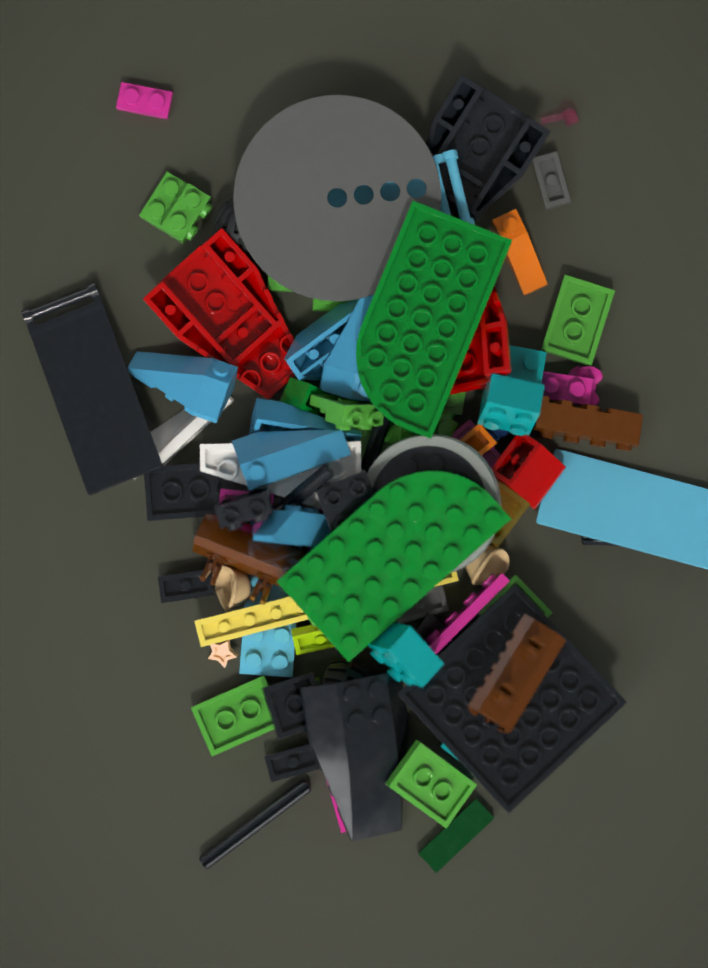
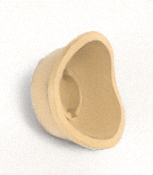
M489 545L475 561L465 568L471 578V583L473 585H481L492 573L494 575L497 573L505 574L509 568L510 560L504 549H497Z
M223 565L214 588L226 612H229L233 607L246 603L251 593V581L245 572Z

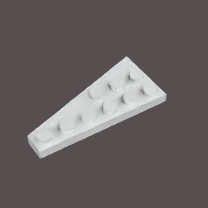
M361 441L347 442L351 455L327 463L335 471L334 477L329 481L331 484L361 472ZM200 444L201 472L247 486L233 444ZM322 466L268 485L271 494L286 497ZM316 492L303 502V504L322 509Z

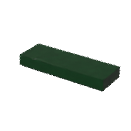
M475 798L451 821L447 828H444L418 852L419 856L437 873L478 835L494 817Z

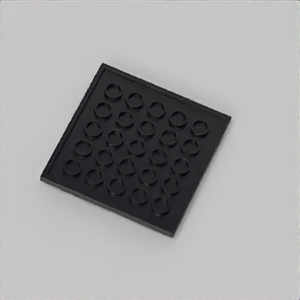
M516 584L438 656L444 665L424 687L413 684L411 686L406 685L398 693V696L508 814L627 703ZM525 614L555 631L566 641L511 732L504 733L498 730L499 725L490 720L486 723L487 717L482 714L473 715L468 709V705L479 687L483 688L485 677L491 675L493 664L498 663V656L501 652H505L507 641L511 642L513 639L512 633Z

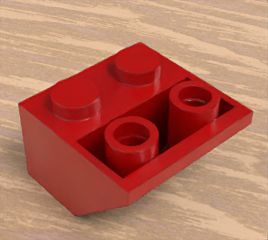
M516 435L491 469L500 487L535 510L566 469V466L542 444L530 436Z

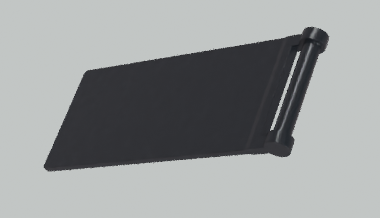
M95 281L87 284L88 287L31 310L30 308L21 310L83 483L90 496L163 466ZM89 297L93 299L91 304L41 324H35L34 319Z

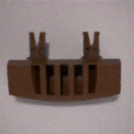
M206 514L196 533L192 552L208 558L202 575H200V580L205 582L210 572H213L210 585H215L222 566H230L258 578L249 598L254 602L262 591L260 605H265L272 586H280L276 581L304 557L306 553L294 545L254 541L252 526L243 523L244 526L228 531L227 527L220 528L217 516Z
M525 614L512 633L513 639L511 642L507 641L505 652H501L498 656V663L493 664L491 675L485 677L483 688L479 687L468 705V709L473 715L482 714L487 717L486 723L490 720L499 725L498 730L504 733L511 732L566 641L555 631Z

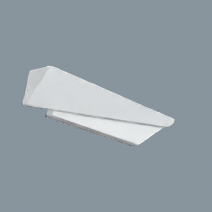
M231 396L224 409L234 401ZM182 410L153 430L151 434L163 466L173 459L211 421L193 416Z

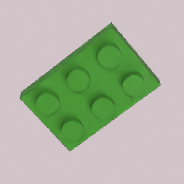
M564 275L541 351L591 366L615 290Z
M265 675L191 707L211 756H215L274 730L261 689L269 686Z
M417 740L385 783L445 828L448 827L477 786L476 783Z

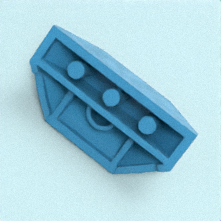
M358 299L338 304L296 335L284 359L298 380L321 381L323 364L327 356L331 354L336 340L345 328Z
M289 505L285 506V510H274L273 513L269 514V519L257 522L252 526L254 541L314 548L331 533L325 515L319 514V509L303 508V512H301L300 506Z

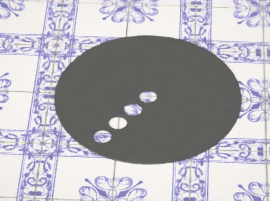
M326 95L310 98L284 109L264 124L247 146L237 169L233 194L234 213L238 230L246 249L260 268L283 287L309 298L325 301H350L374 295L412 201L440 211L441 186L434 159L427 145L417 131L400 115L377 102L365 98L347 95ZM413 179L422 180L427 187L424 196L420 198L411 197L407 192L408 183ZM387 182L396 183L400 188L399 197L394 201L384 200L380 194L383 184ZM367 185L373 190L374 196L370 203L359 204L355 200L354 191L357 187ZM335 188H340L347 194L346 203L339 208L331 206L327 200L328 193Z

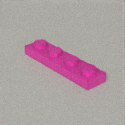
M503 573L490 574L481 583L483 588L477 594L472 592L462 602L465 606L458 613L453 611L444 620L446 625L439 632L437 629L434 630L425 639L430 649L437 654L510 580Z

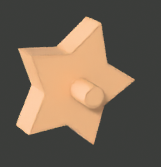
M230 640L211 644L213 652L208 659L218 660L225 668L228 660L236 658L239 654L231 648Z

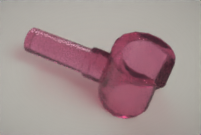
M570 108L561 114L542 117L541 123L545 124L564 120L566 126L569 127L578 123L579 119L576 111Z

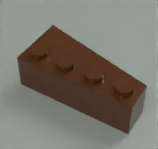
M543 396L540 415L532 428V432L538 433L537 437L553 440V436L564 437L563 441L579 444V440L590 441V446L605 448L606 444L616 445V450L631 452L632 448L639 446L643 414L611 408L601 411V407L590 404H581L580 407H575V403L563 399L550 403V397Z

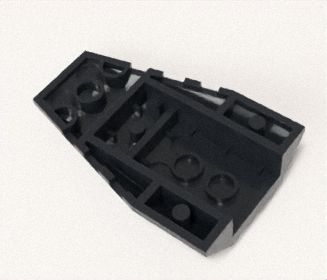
M461 74L433 119L425 144L432 156L442 154L448 150H457L459 157L457 164L470 218H473L475 222L524 175L551 131L496 94ZM443 162L439 164L450 213L451 216L460 219L447 164Z
M388 670L374 672V675L335 683H319L300 687L308 741L318 758L317 762L320 770L326 777L329 785L328 789L336 801L338 813L350 841L401 831L404 797L385 783L407 753L409 719L406 703L398 696V693L403 689L402 681L397 682L388 674Z

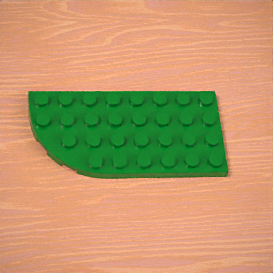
M412 201L362 322L356 344V362L362 387L376 409L397 426L431 439L508 254L512 240L415 201Z
M438 470L407 474L391 481L378 490L276 582L349 662L507 524L511 517L485 489L468 478Z

